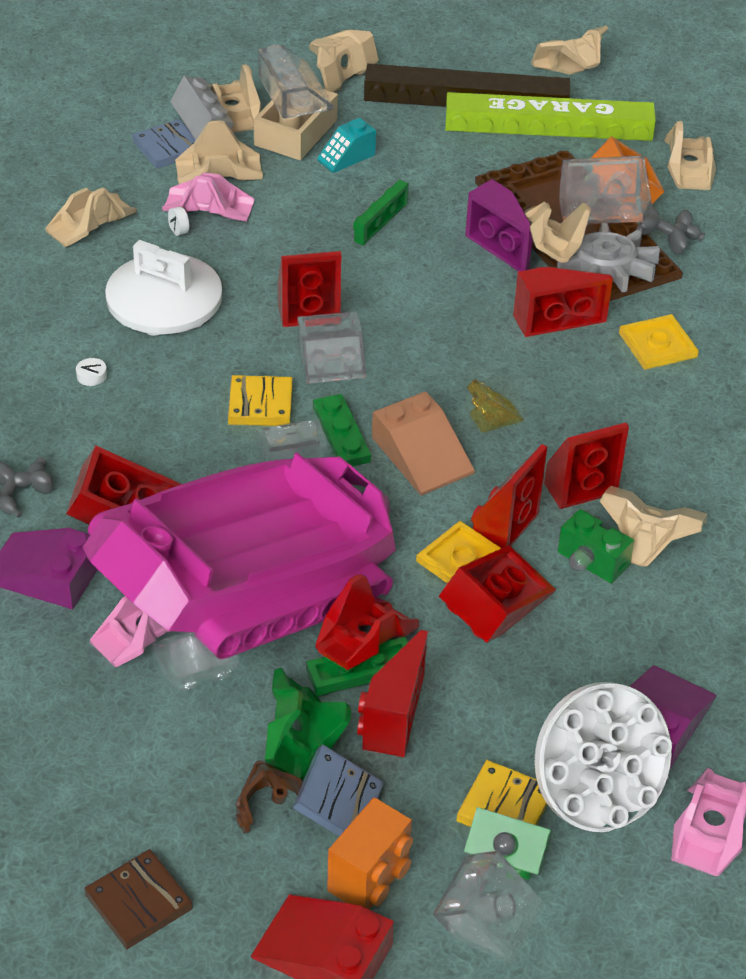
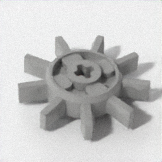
M602 223L599 232L584 234L579 250L568 262L561 263L557 261V268L609 274L613 277V282H615L620 291L627 292L630 275L649 282L654 280L655 264L659 262L660 248L659 246L640 247L642 232L639 230L625 237L610 232L608 223Z

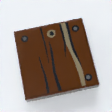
M148 849L84 888L86 897L126 950L193 909L192 901L151 849Z

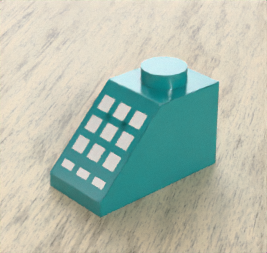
M361 118L339 126L317 157V161L329 171L335 173L375 156L376 130Z

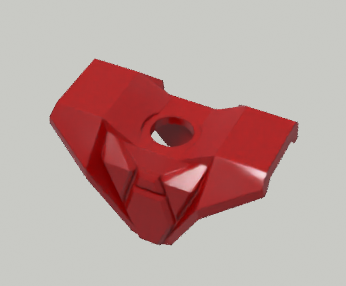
M357 574L348 580L326 614L315 648L323 656L349 670L378 654L379 645L392 637H406L419 627V619L409 618L393 609L390 602L374 597L367 577L363 574ZM362 625L372 626L368 633L358 629Z

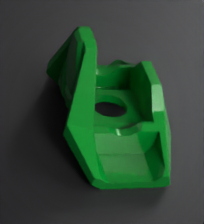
M281 667L275 669L273 675L272 693L277 703L275 720L268 723L265 761L274 768L303 780L316 750L322 744L331 749L349 724L351 708L346 702H322L309 687L300 686L289 678ZM296 719L299 722V731L292 727Z

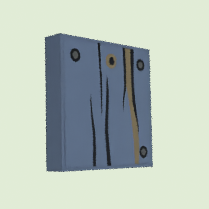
M180 119L132 134L134 144L156 169L176 163L175 159L196 141Z
M322 744L315 752L292 808L340 836L373 797L378 799L384 782Z

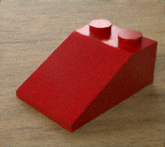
M341 251L281 256L277 285L278 308L282 327L340 322Z
M552 267L518 271L513 316L525 337L604 323L607 321L613 277L609 274Z
M626 422L568 437L549 459L546 465L544 485L560 509L601 499L610 486L619 488L629 425Z
M541 444L499 487L495 486L488 500L483 506L478 505L472 514L471 522L473 523V529L500 548L507 545L512 546L539 514L548 448L544 444Z
M95 445L81 467L66 515L90 524L92 519L103 511L131 504L134 499L142 500L181 484Z
M507 545L459 567L438 597L447 604L448 609L453 614L458 615L471 628L475 636L488 643L504 634L551 596L556 589L510 545Z
M420 630L371 678L368 692H361L358 705V713H361L358 722L357 735L363 736L362 750L405 757L425 676L428 631Z
M289 894L251 954V958L294 979H373L393 945L394 921L360 905Z

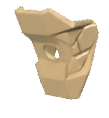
M606 25L590 29L581 38L567 41L550 40L537 44L531 64L533 67L569 75L582 72L584 69L597 67L600 64V42L603 34L609 28Z
M344 30L321 39H315L309 45L310 50L318 55L317 67L321 70L325 86L324 90L334 93L341 90L343 82L354 74L363 75L366 72L367 63L376 64L379 61L374 37L370 31ZM344 54L348 57L346 67L341 66V58Z
M245 64L241 66L239 80H234L231 84L217 85V83L208 85L211 91L217 95L222 107L228 111L227 114L234 123L231 128L233 133L254 130V118L261 112V103L252 79V70ZM228 100H236L239 102L237 105L233 106L225 104V102Z
M220 120L208 122L194 144L175 159L179 184L192 180L203 172L220 174L223 177L230 176L241 181L260 180L263 177L260 154L240 142L227 124Z
M677 121L664 140L670 146L671 156L667 167L675 185L679 189L711 190L716 173L711 137L683 138V122ZM686 155L695 156L698 160L687 161L683 157Z
M84 188L70 195L65 205L47 225L45 231L64 247H67L86 237L90 231L98 228V225L106 221L121 220L136 213L137 208L130 207L119 198L117 193H109L105 188L95 191Z
M546 202L526 209L524 214L531 224L530 231L535 247L561 263L568 262L582 244L591 213L589 205L582 203L562 223L549 219L552 210Z
M610 486L605 491L600 500V503L618 524L619 531L635 540L631 563L638 566H648L672 540L701 532L703 524L707 523V513L686 507L668 511L646 505L633 492Z

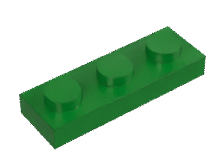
M399 179L377 201H374L362 215L357 216L353 223L354 242L364 246L408 204L409 183Z
M337 394L313 399V409L335 457L340 456L352 467L371 463V453L343 395Z
M406 637L383 642L379 645L378 654L349 670H346L327 657L306 661V671L316 696L370 683L371 678L408 643Z

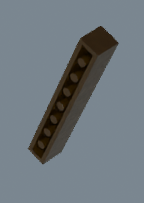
M367 63L364 80V101L446 107L447 92L570 98V78Z

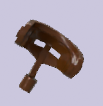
M261 760L256 761L236 802V821L244 834L249 833L250 825L253 824L248 801L257 790L271 786L273 790L272 801L275 804H283L287 798V789L298 795L302 786L301 779L292 774L282 772Z

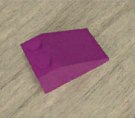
M493 179L468 193L465 236L515 270H529L532 248L531 224L513 192Z
M71 528L12 533L0 550V588L73 610L98 570L89 561L82 548L90 535Z
M653 665L629 687L647 696L661 712L668 727L672 743L671 769L717 695Z

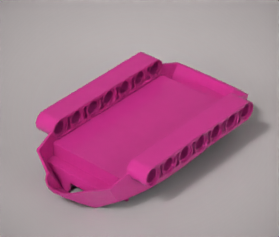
M298 452L294 454L293 459L255 463L222 471L178 485L142 500L134 499L131 504L103 511L90 522L88 526L90 536L82 547L89 561L135 606L167 631L194 632L195 637L218 659L229 658L322 623L348 580L357 574H363L367 577L374 597L377 598L381 594H388L392 588L393 579L379 568L378 565L396 551L393 530L388 517L391 511L388 496L340 456L303 458ZM353 485L363 486L366 489L362 494Z

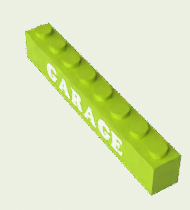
M447 92L445 131L609 139L612 136L615 139L652 141L656 119L654 103Z

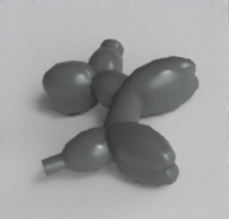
M649 201L644 203L646 207L645 218L641 220L636 229L641 231L642 235H647L655 229L669 235L668 242L670 248L678 255H681L687 248V237L693 240L698 239L700 242L703 240L705 233H701L697 226L691 225L693 216L688 210L684 209L676 217L675 225H672L659 218L658 211L650 205Z
M38 457L29 466L28 472L22 471L14 473L9 465L0 461V484L2 485L0 489V509L4 513L14 514L18 518L22 516V512L17 509L18 506L11 497L16 487L23 488L32 485L33 489L43 494L50 493L53 490V479L49 473L45 472L44 466H46L47 461L44 458Z

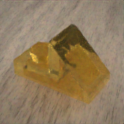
M474 379L467 386V389L474 397L471 402L475 406L469 415L482 433L524 420L511 400L477 379Z

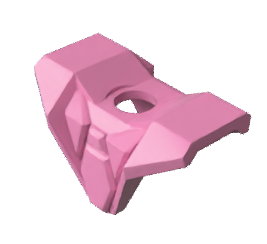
M203 172L192 180L171 187L167 201L162 206L163 211H169L171 208L182 207L186 213L198 210L209 211L227 219L247 222L254 204V198L229 183L222 175Z
M125 596L92 636L90 643L114 667H118L143 654L145 647L156 641L155 637L158 638L170 631H167Z
M707 768L687 790L694 795L691 803L674 824L671 860L708 874L719 876L742 851L743 824L746 817V782L740 783L714 774L712 769ZM710 810L718 811L723 815L725 822L722 825L713 826L705 821L703 815Z

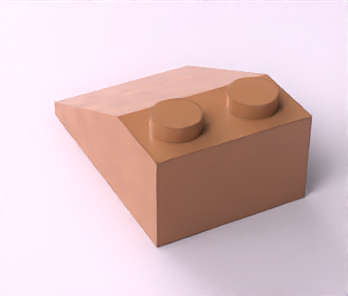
M426 391L373 412L372 439L421 496L474 474L475 470L444 411Z

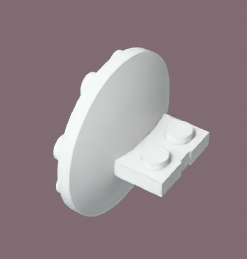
M138 240L133 246L134 259L119 267L111 275L106 285V303L114 318L124 326L152 336L180 333L198 328L217 312L222 301L221 280L209 265L194 257L170 250L167 251L142 240Z
M612 682L588 684L565 696L546 718L539 733L535 749L536 779L541 794L548 806L567 823L592 832H609L626 826L642 817L656 804L668 778L672 743L666 722L659 709L647 696L634 688ZM639 811L628 821V812Z

